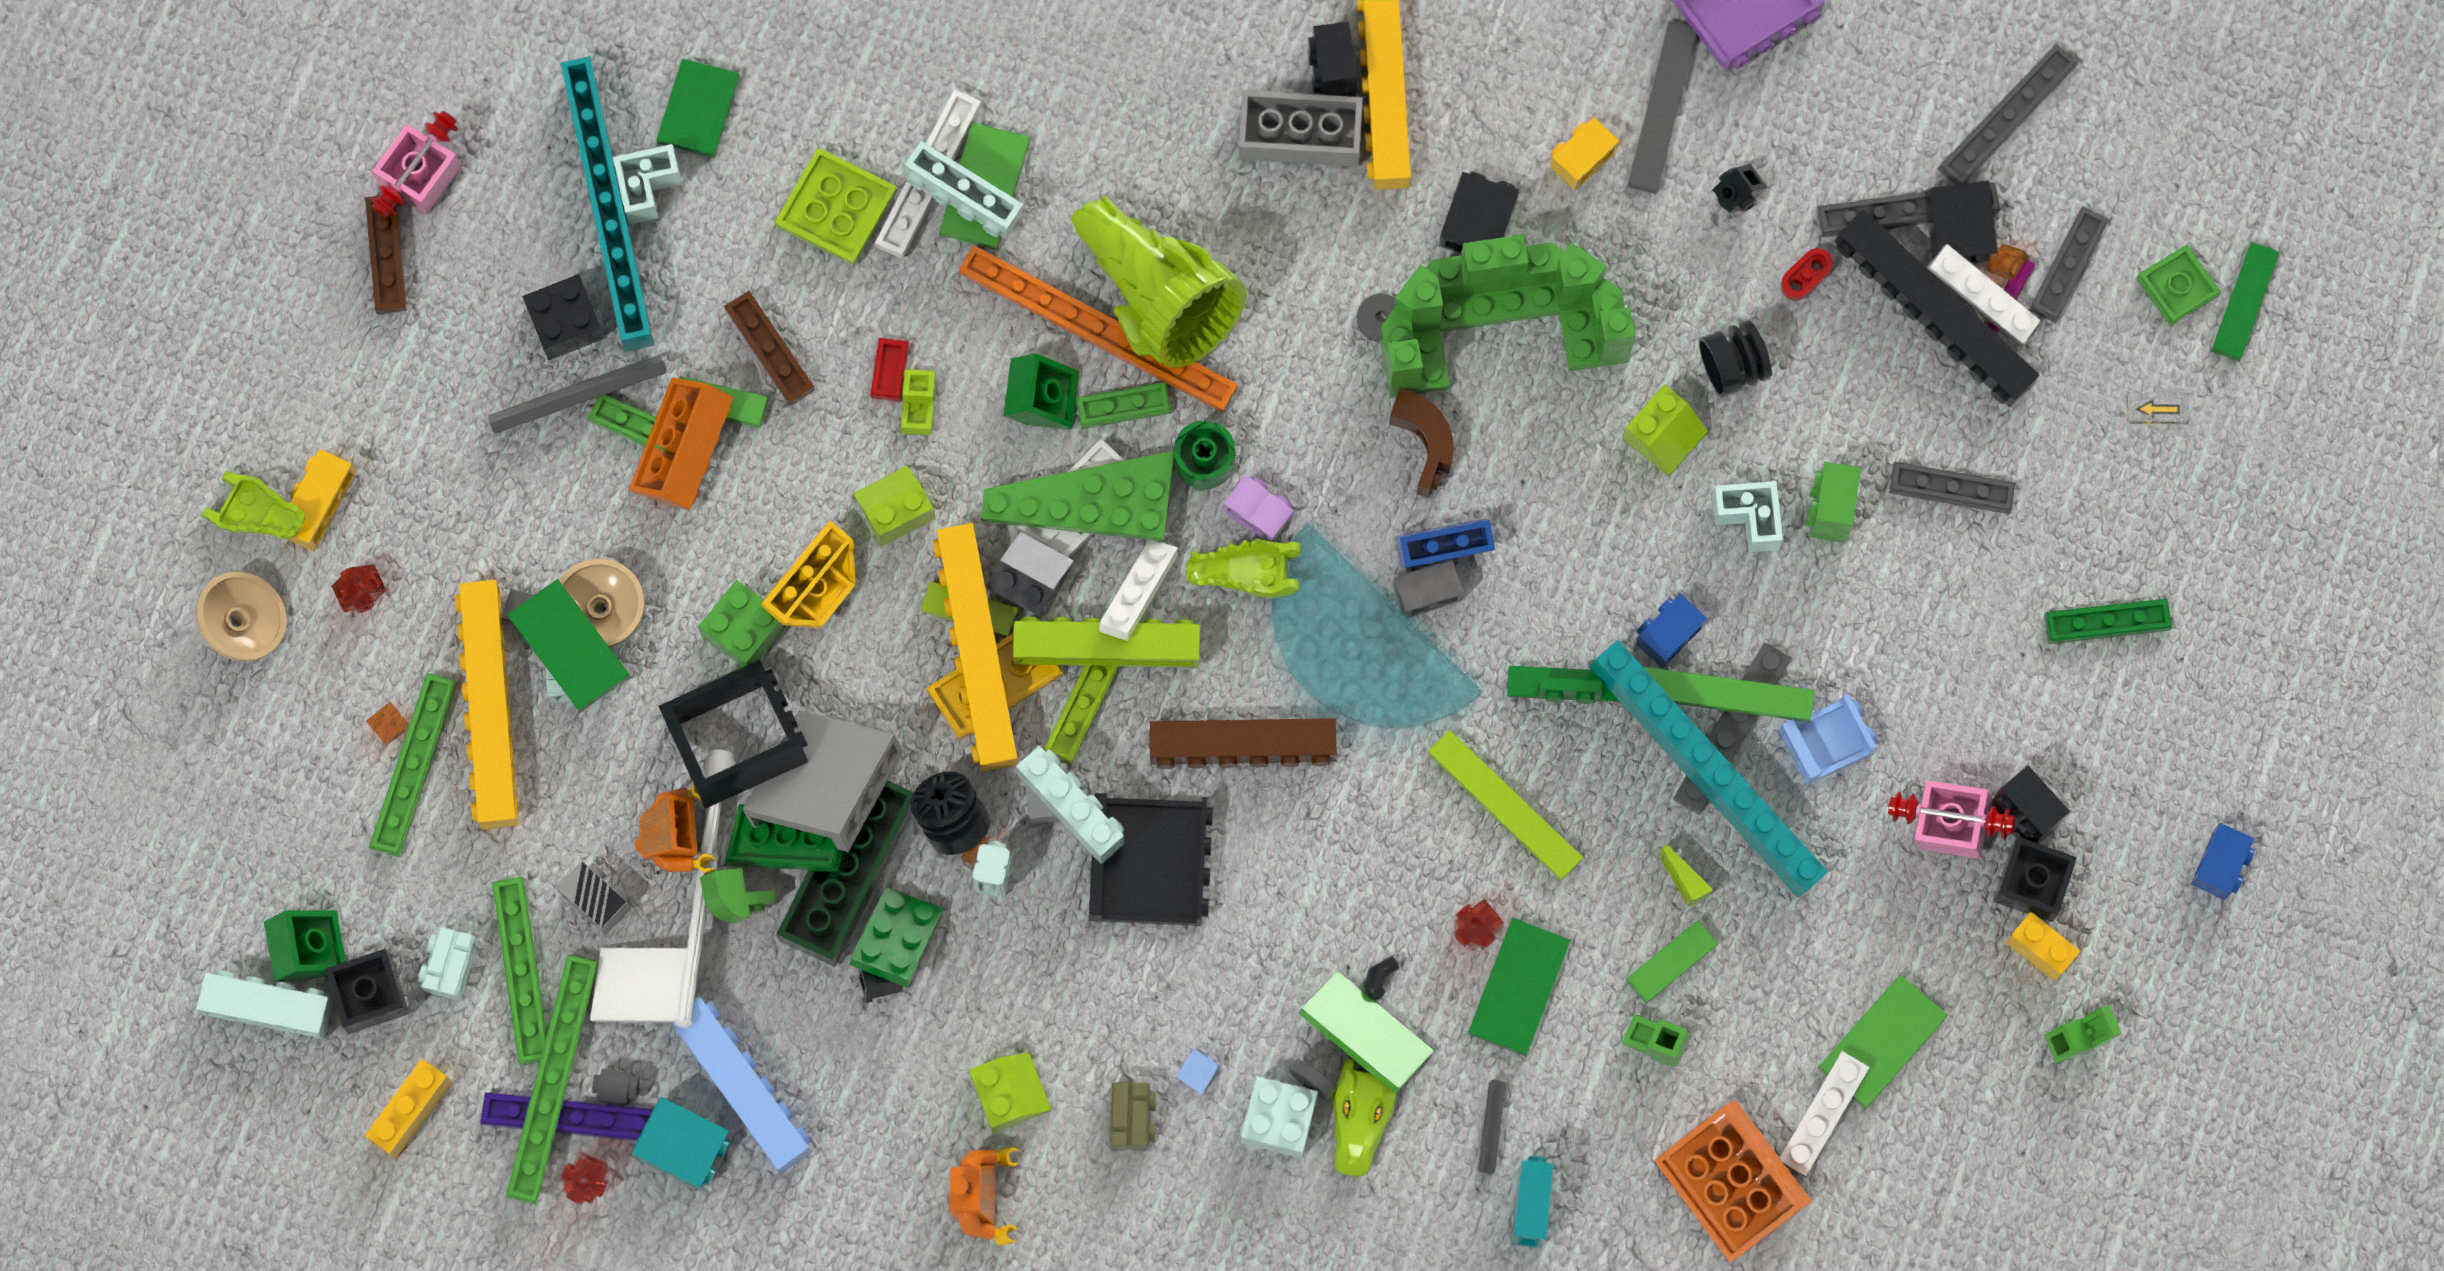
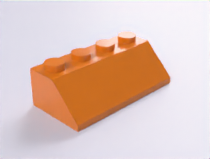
M672 377L630 484L629 491L672 507L691 510L692 504L697 498L702 478L708 470L709 460L714 447L719 441V434L724 421L730 413V406L734 397L707 383ZM654 445H660L661 448L669 451V453L654 447Z

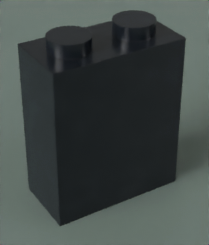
M1462 172L1440 235L1439 247L1462 254L1463 243L1506 237L1518 202L1520 190L1505 181H1498L1497 183L1487 180L1484 175L1477 172H1470L1469 174Z
M1989 181L1932 187L1924 190L1932 260H1934L1943 246L1947 244L1962 257L1971 258L1972 263L1990 261L1989 255L1998 253Z

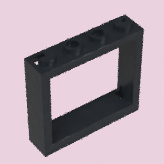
M761 660L658 706L705 809L808 762L803 747L808 746L803 733L802 731L795 733L794 729L799 727L791 710L785 712L784 708L789 706L781 689L775 691L774 687L778 686V682L772 669L765 671ZM763 687L788 741L705 778L680 724Z

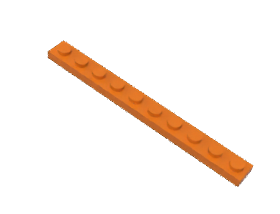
M974 245L958 270L960 275L1222 413H1224L1238 389V384L1197 362L1192 365H1186L1183 368H1170L1163 363L1159 364L1151 355L1138 356L1128 342L1119 321Z

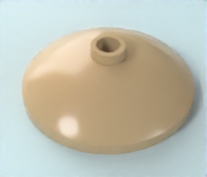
M590 559L574 565L559 579L609 648L624 642L638 628L645 609L644 592L637 577L624 565L609 559ZM600 605L606 607V611L602 614L595 612L596 608Z
M241 571L221 574L212 579L203 588L196 603V622L203 639L214 651L228 659L247 662L261 659L271 653L284 636L287 617L283 601L277 591L267 581L254 574ZM230 619L236 620L238 627L233 626Z

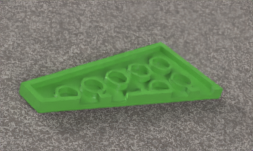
M1174 451L984 489L981 522L1164 541Z

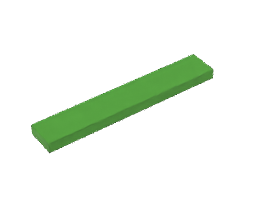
M1643 667L1671 699L1679 705L1788 720L1794 719L1795 721L1802 722L1811 721L1815 690Z
M426 673L369 845L371 850L401 857L458 684L457 681Z
M524 877L492 882L518 1063L520 1066L540 1063L547 1036V1028Z

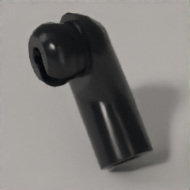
M1393 956L1377 963L1367 971L1364 990L1372 1000H1378L1384 996L1383 984L1385 977L1400 969Z

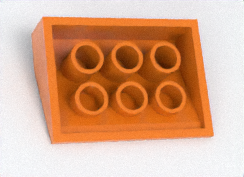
M1736 1100L1725 1104L1654 1160L1730 1263L1812 1203V1200Z

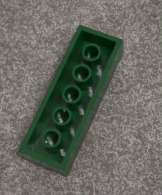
M887 780L849 852L843 851L838 872L807 871L776 933L779 942L836 968L912 815L910 806L913 795L912 791Z

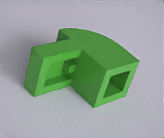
M742 868L713 871L700 877L706 906L716 918L727 923H738L751 917L750 914L764 912L765 906L776 902L774 889L746 893Z
M2110 1005L2100 1007L2081 1019L2055 1028L2046 1033L2044 1038L2056 1064L2110 1043V1040L2121 1035L2122 1031Z
M1634 1014L1622 1044L1651 1056L1656 1062L1669 1066H1678L1689 1043L1691 1034L1689 1030L1660 1018L1658 1023Z

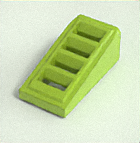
M1668 845L1663 846L1658 856L1686 905L1692 907L1709 898L1713 892L1712 888Z

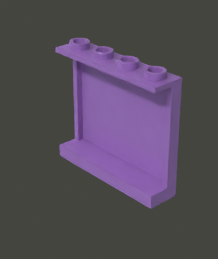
M1671 0L1725 72L1734 67L1736 69L1742 68L1750 61L1751 56L1758 52L1760 55L1766 53L1774 46V42L1781 38L1784 40L1789 39L1798 31V27L1805 23L1811 25L1822 16L1821 12L1826 3V0Z

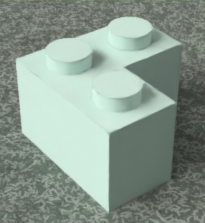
M673 145L613 157L629 225L659 219L653 191L682 185Z
M1776 481L1715 486L1712 494L1715 525L1745 523L1748 553L1780 549L1783 535Z

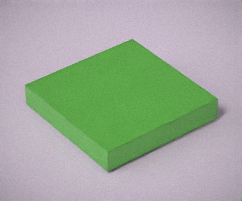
M2188 245L2178 249L2136 277V280L2170 327L2216 299L2222 293Z

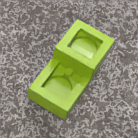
M905 369L901 434L932 435L935 371Z

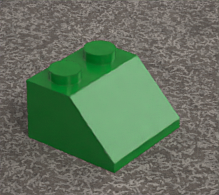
M1037 353L1011 358L1003 416L1024 425L1072 429L1079 371Z
M285 910L264 921L274 982L304 981L327 976L325 968L346 962L337 910Z

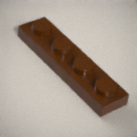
M365 197L375 311L377 314L407 311L398 206L396 204L393 208L396 213L395 216L388 215L384 217L372 208L374 203L370 197Z
M750 291L724 306L726 313L789 406L815 391L813 384Z

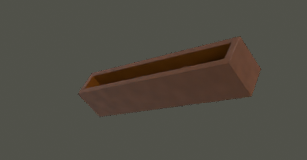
M1336 718L1150 721V765H1156L1159 769L1175 768V764H1188V768L1194 769L1205 768L1206 764H1219L1221 768L1237 767V763H1250L1251 767L1256 768L1267 767L1268 763H1281L1283 767L1299 766V762H1312L1313 766L1322 767L1330 765V762H1336Z

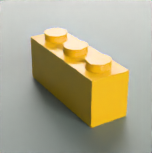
M321 449L307 461L305 466L306 474L301 483L297 482L290 496L292 499L290 504L301 508L304 511L305 519L301 530L289 541L313 552L316 550L357 473L352 463Z
M421 1058L364 1136L396 1159L453 1082L448 1076Z

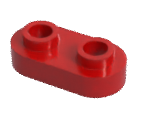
M1820 248L1809 250L1784 274L1780 285L1783 295L1792 301H1800L1806 298L1830 274L1833 266L1831 255ZM1818 263L1822 269L1814 270L1811 264ZM1797 283L1801 289L1793 290L1790 284Z

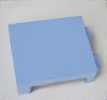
M1849 694L1842 696L1840 701L1812 713L1810 722L1794 721V719L1783 723L1779 729V733L1806 785L1873 755L1876 750L1877 737L1871 727L1866 728L1861 718L1864 715L1862 708L1856 699L1852 701Z

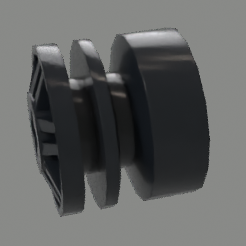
M1751 320L1740 322L1739 328L1736 325L1729 326V341L1721 331H1716L1699 338V351L1705 371L1713 388L1720 397L1741 391L1743 387L1742 376L1750 386L1756 385L1758 379L1763 382L1771 379L1772 369L1767 347Z
M955 771L937 773L920 783L913 792L910 801L911 812L919 826L923 829L929 843L937 852L945 855H959L978 845L988 833L990 826L989 814L981 800L977 797L971 782L964 774Z

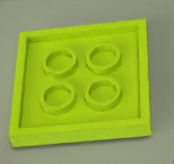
M817 147L774 224L775 227L855 266L897 193V186Z

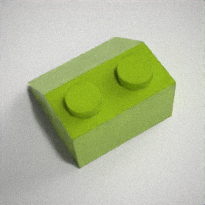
M1664 384L1625 427L1622 439L1669 477L1708 434V430L1690 405Z
M908 466L853 493L880 546L935 519L934 509Z
M1029 1052L996 1058L969 1069L972 1082L993 1134L1052 1111Z

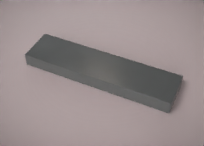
M2084 206L2081 207L2029 308L2030 311L2054 323L2057 322L2109 221L2108 218Z
M1894 461L1889 493L2010 514L2015 482Z

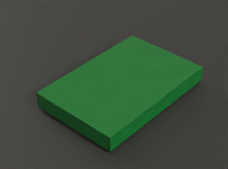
M681 59L656 139L657 143L665 146L672 144L673 148L715 158L740 74Z

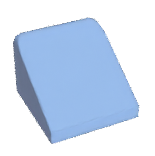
M1193 1049L1176 1078L1203 1095L1219 1071L1220 1066L1199 1051Z

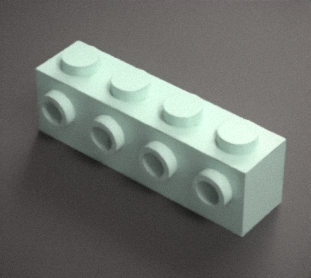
M920 141L904 165V176L907 177L906 180L910 185L920 190L923 187L932 193V197L942 205L950 204L958 209L957 212L961 217L968 221H973L974 219L983 225V229L994 237L1001 236L1006 239L1022 216V203L923 141Z
M1038 746L1016 765L1017 775L1098 862L1102 864L1124 844V835L1122 834L1124 828L1114 817L1108 819L1100 811L1103 809V806L1092 794L1087 797L1081 791V782L1073 773L1068 772L1066 774L1058 766L1061 762L1050 749L1045 752Z
M216 970L215 974L205 973L196 1007L200 1014L320 1039L325 1038L333 1002L328 997H325L326 992L308 988L307 993L295 991L294 985L277 982L276 987L265 985V980L252 976H246V980L235 979L233 973Z

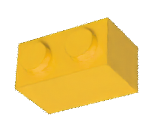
M1595 117L1587 124L1584 121L1580 123L1572 132L1573 137L1567 143L1560 142L1551 152L1550 168L1575 191L1618 151L1620 141Z
M2032 912L2027 915L2006 941L2008 945L2054 982L2080 953L2076 947Z

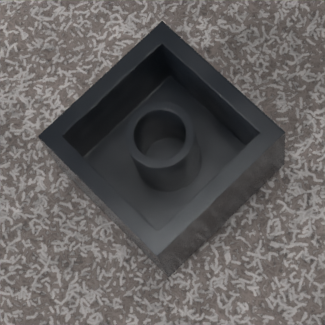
M1349 21L1313 26L1312 37H1308L1307 48L1309 66H1312L1313 76H1311L1313 93L1356 97L1358 76Z
M579 274L522 296L548 361L605 339Z
M2029 765L2002 786L1992 801V807L1995 806L1999 814H2004L2007 809H2010L2011 815L2016 817L2013 832L2015 838L2018 836L2038 844L2057 829L2070 813L2069 809Z
M2017 836L2011 845L1993 902L2026 914L2032 912L2040 919L2053 922L2059 914L2077 857Z
M386 948L325 968L342 1027L348 1034L409 1015L393 958Z

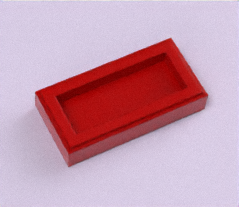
M879 338L870 393L871 398L901 402L909 341Z

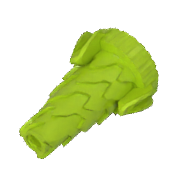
M1103 194L1099 201L1093 200L1086 203L1081 209L1077 208L1072 215L1071 220L1077 234L1097 258L1096 263L1114 281L1121 290L1120 294L1130 304V306L1118 305L1113 312L1117 316L1133 351L1138 356L1151 355L1159 364L1163 363L1170 368H1183L1206 357L1207 354L1215 350L1228 337L1245 308V300L1247 298L1246 287L1224 264L1217 260L1211 261V255L1206 249L1170 236L1163 238L1153 227L1149 231L1136 218H1129L1105 194Z

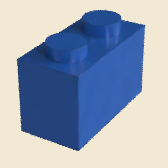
M1681 593L1674 600L1669 597L1659 607L1658 611L1660 614L1653 621L1648 618L1637 630V633L1640 635L1637 638L1636 645L1662 669L1694 638L1707 621V617Z
M2219 823L2213 830L2190 885L2224 900L2231 893L2236 894L2244 878L2239 875L2243 865L2249 866L2254 856L2255 849L2251 848L2255 838Z

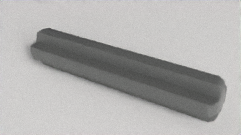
M1491 1080L1488 1085L1478 1166L1479 1172L1493 1174L1496 1170L1506 1088L1505 1082Z

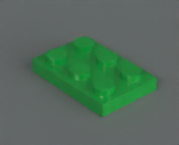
M885 887L850 958V966L908 987L940 922L944 908Z

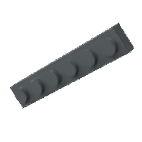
M1764 642L1742 680L1776 685L1791 657ZM1724 711L1708 739L1729 763L1732 761L1758 715ZM1687 775L1673 798L1674 801L1699 815L1708 802V798Z

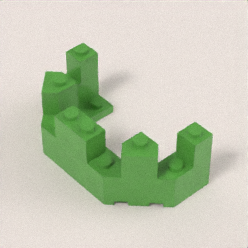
M1523 234L1463 243L1461 256L1431 260L1426 268L1421 264L1395 297L1394 310L1381 326L1380 347L1389 398L1397 397L1399 388L1417 394L1449 390L1450 384L1440 332L1559 315L1569 372L1629 363L1635 340L1630 307L1625 308L1622 290L1604 279L1607 266L1572 242L1565 251L1552 242L1525 246Z

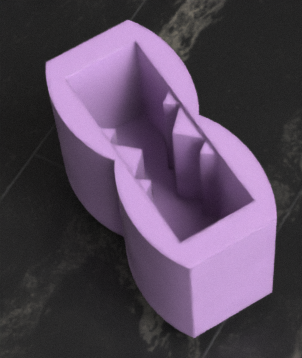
M1244 476L1224 501L1222 510L1235 521L1247 527L1260 539L1274 542L1293 518L1294 510L1291 508L1292 504L1282 495L1274 496L1267 491V485L1257 477L1251 479Z

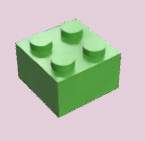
M1824 462L1821 471L1816 470L1809 497L1814 498V500H1811L1805 521V526L1810 527L1809 537L1846 542L1853 527L1861 467Z
M736 579L700 623L698 629L704 639L741 667H745L760 660L787 626L782 625L760 606L763 601L761 597Z

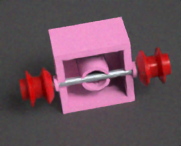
M445 111L432 113L436 120L433 124L425 123L428 136L406 124L379 160L372 173L377 184L380 185L378 189L381 194L379 197H370L374 203L372 208L384 217L388 215L395 216L394 206L396 204L404 205V200L427 215L461 168L456 154L439 144V142H450V138L447 135L450 130L458 131L455 125L457 121Z
M1926 780L1922 804H1918L1915 794H1911L1909 799H1904L1901 792L1898 791L1896 797L1890 798L1888 815L1893 816V822H1897L1899 817H1904L1907 824L1910 825L1916 817H1919L1914 840L1920 850L1981 859L1986 832L1990 838L1995 832H1999L2003 840H2005L2008 834H2013L2016 817L2011 815L2010 809H2007L2004 814H1999L1995 806L1991 809L1993 799L1987 789Z

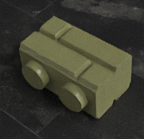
M1112 1083L1110 1150L1147 1151L1149 1142H1155V1123H1149V1111H1156V1092H1150L1149 1083Z

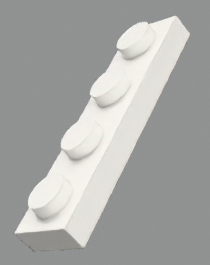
M1948 244L1943 246L1927 268L1943 284L2019 346L2026 341L2040 322L2036 316Z
M1148 540L1100 621L1099 632L1125 641L1129 640L1178 556V547L1160 541Z
M1841 1052L1780 1156L1784 1165L1806 1177L1870 1067L1845 1052Z

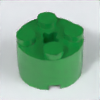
M1195 421L1185 426L1179 432L1174 445V465L1177 474L1186 484L1198 491L1212 489L1223 484L1232 474L1235 465V444L1229 431L1220 424L1206 421ZM1203 452L1205 455L1210 454V457H1199V453Z

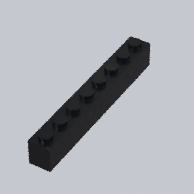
M1864 209L1838 233L1834 241L1837 244L1838 251L1848 259L1851 257L1859 265L1858 268L1868 279L1873 278L1880 284V289L1886 297L1898 301L1903 306V312L1911 320H1918L1925 327L1926 334L1936 342L1939 340L1947 348L1946 351L1956 362L1961 361L1969 368L1968 372L1975 381L1986 384L1992 390L1991 395L1999 403H2006L2011 407L2039 378V373Z

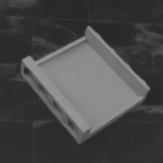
M798 710L795 719L799 727L795 728L794 731L795 733L802 731L808 746L803 747L808 762L757 785L752 794L747 797L743 811L754 828H757L760 820L832 838L837 849L849 852L901 757L903 750L893 733ZM784 735L780 744L788 741L786 735Z

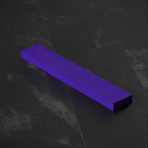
M485 1092L480 1124L523 1129L531 1097ZM563 1101L555 1133L637 1141L652 1110Z

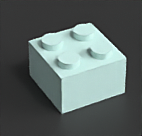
M1256 1076L1241 1135V1143L1302 1158L1318 1091Z

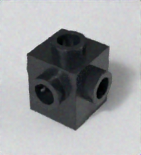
M1748 164L1735 167L1734 169L1731 168L1719 177L1720 182L1712 190L1718 197V203L1728 213L1736 211L1744 213L1757 204L1756 198L1768 187L1753 166Z

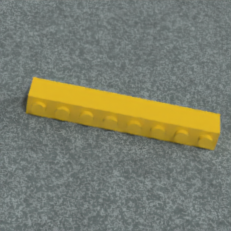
M1356 0L1357 12H1363V21L1358 22L1359 40L1364 39L1365 49H1360V67H1366V77H1361L1362 95H1368V105H1363L1364 123H1369L1370 133L1365 134V151H1371L1372 162H1367L1366 164L1367 180H1373V190L1409 188L1411 177L1399 0Z
M973 523L937 529L938 539L932 540L935 558H942L944 567L943 569H938L941 588L947 587L949 598L943 599L946 617L953 616L955 626L949 628L952 646L958 645L960 656L954 657L957 676L964 674L966 686H961L960 692L963 705L969 704L971 715L965 716L968 735L975 733L977 745L971 746L974 764L980 763L982 772L1018 765V759Z
M496 579L459 583L460 593L455 594V605L457 612L462 614V623H457L459 642L464 641V653H460L459 658L461 671H466L467 682L462 683L463 700L468 701L469 712L464 713L466 731H471V742H467L466 748L468 760L473 761L474 772H469L470 790L475 791L476 802L471 803L473 821H478L482 830L519 826L501 590Z

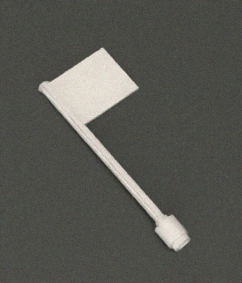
M710 750L709 756L705 758L704 777L707 778L736 765V762L733 760L734 754L726 750ZM722 802L706 809L700 856L705 853L714 856ZM713 860L707 863L706 868L713 867ZM698 869L687 948L600 949L590 1016L592 1022L675 1023L679 1028H689L692 1026L691 1016L707 910L700 877L707 875L706 873Z

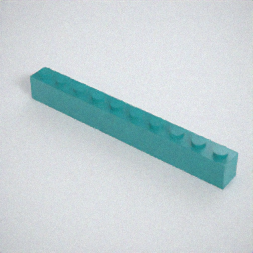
M590 56L561 62L620 339L625 352L655 346L594 67Z
M1616 640L1592 662L1589 668L1600 680H1603L1605 686L1797 898L1805 894L1828 873L1824 866L1619 640Z

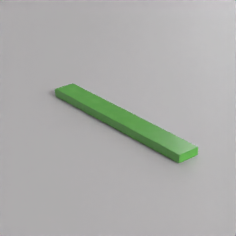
M567 954L506 1193L507 1199L533 1205L538 1203L598 961Z

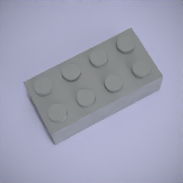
M1242 90L1238 159L1358 167L1363 97Z

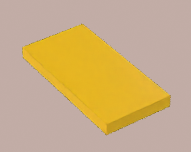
M1014 633L996 643L1008 710L1064 675L1059 665H1014ZM955 669L928 686L926 690L958 739L962 740L968 736L965 716L971 715L969 704L963 705L960 687L966 686L964 674L957 676Z

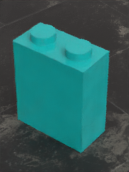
M660 1097L630 1156L698 1190L702 1184L709 1185L716 1171L711 1166L717 1155L723 1157L731 1140L726 1138L728 1130Z
M1528 1156V1160H1522L1519 1166L1511 1245L1543 1248L1546 1241L1554 1163H1547V1158Z

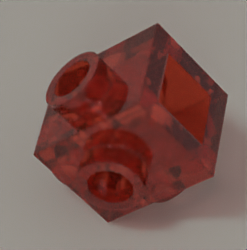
M375 564L347 568L340 573L341 577L331 585L343 612L356 610L358 613L366 612L372 609L374 602L387 591Z
M1484 898L1474 907L1468 904L1456 913L1455 916L1458 919L1454 922L1456 931L1453 934L1463 947L1468 945L1474 951L1480 946L1483 950L1497 939L1495 934L1503 928L1504 922Z
M579 1150L573 1164L567 1162L560 1177V1180L564 1181L563 1191L567 1193L566 1197L578 1204H583L584 1201L592 1204L595 1196L601 1198L608 1184V1180L604 1179L608 1172V1163ZM583 1178L588 1179V1181L585 1182L580 1180Z

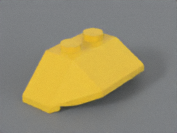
M829 520L772 587L760 606L784 626L820 629L856 585L853 555L854 540Z

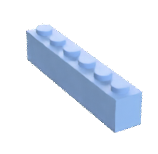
M698 997L693 1002L692 1026L689 1028H679L675 1023L671 1024L781 1175L811 1153L807 1145L812 1141L801 1126L795 1129L789 1121L793 1114L783 1101L779 1104L776 1103L771 1096L775 1090L767 1078L763 1076L759 1079L753 1069L757 1065L749 1053L745 1051L741 1054L734 1045L739 1040L730 1027L727 1026L724 1029L716 1020L721 1015L712 1002L709 1001L705 1004L701 997Z

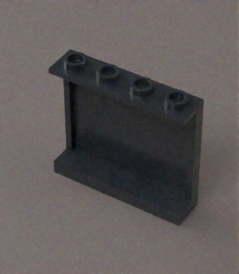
M1095 793V798L1103 806V809L1100 811L1108 819L1114 817L1124 828L1122 832L1124 844L1102 864L1092 855L1089 921L1202 926V917H1208L1209 898H1203V886H1210V868H1204L1205 856H1211L1212 837H1206V825L1212 826L1213 807H1207V797H1202V802L1108 798L1107 793Z

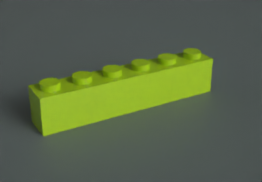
M1023 617L1021 621H1014V665L1199 668L1200 624H1194L1192 620L1181 619L1176 620L1175 624L1163 623L1159 619H1147L1144 623L1137 624L1128 641L1099 632L1101 620L1098 618H1085L1082 622H1070L1069 618L1064 617L1052 618V621H1039V618Z

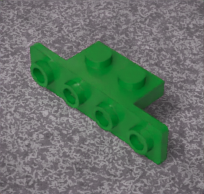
M1527 666L1508 667V697L1545 699L1548 702L1576 700L1577 703L1591 704L1595 701L1621 703L1605 686L1603 680H1600L1592 670Z

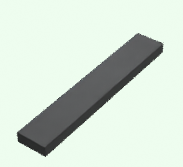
M1672 21L1668 22L1628 188L1657 194L1697 34L1692 26Z
M2055 44L1939 165L1937 170L1954 185L1965 184L2077 67L2079 62L2059 45Z
M1991 182L1989 184L1993 214H1999L2001 209L1996 184ZM1924 192L1817 207L1822 238L1837 236L1862 209L1869 213L1884 229L1928 223Z
M660 354L488 415L493 433H498L665 374L667 370Z

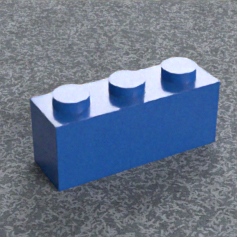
M1478 519L1395 536L1399 563L1404 568L1495 550L1489 519Z

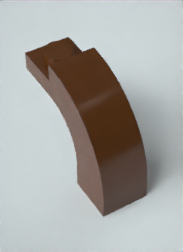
M1399 388L1390 414L1389 425L1414 433L1424 443L1427 451V460L1418 484L1417 495L1429 498L1431 489L1437 491L1442 477V473L1437 471L1449 474L1451 470L1454 451L1451 429L1444 415L1432 402L1417 393Z

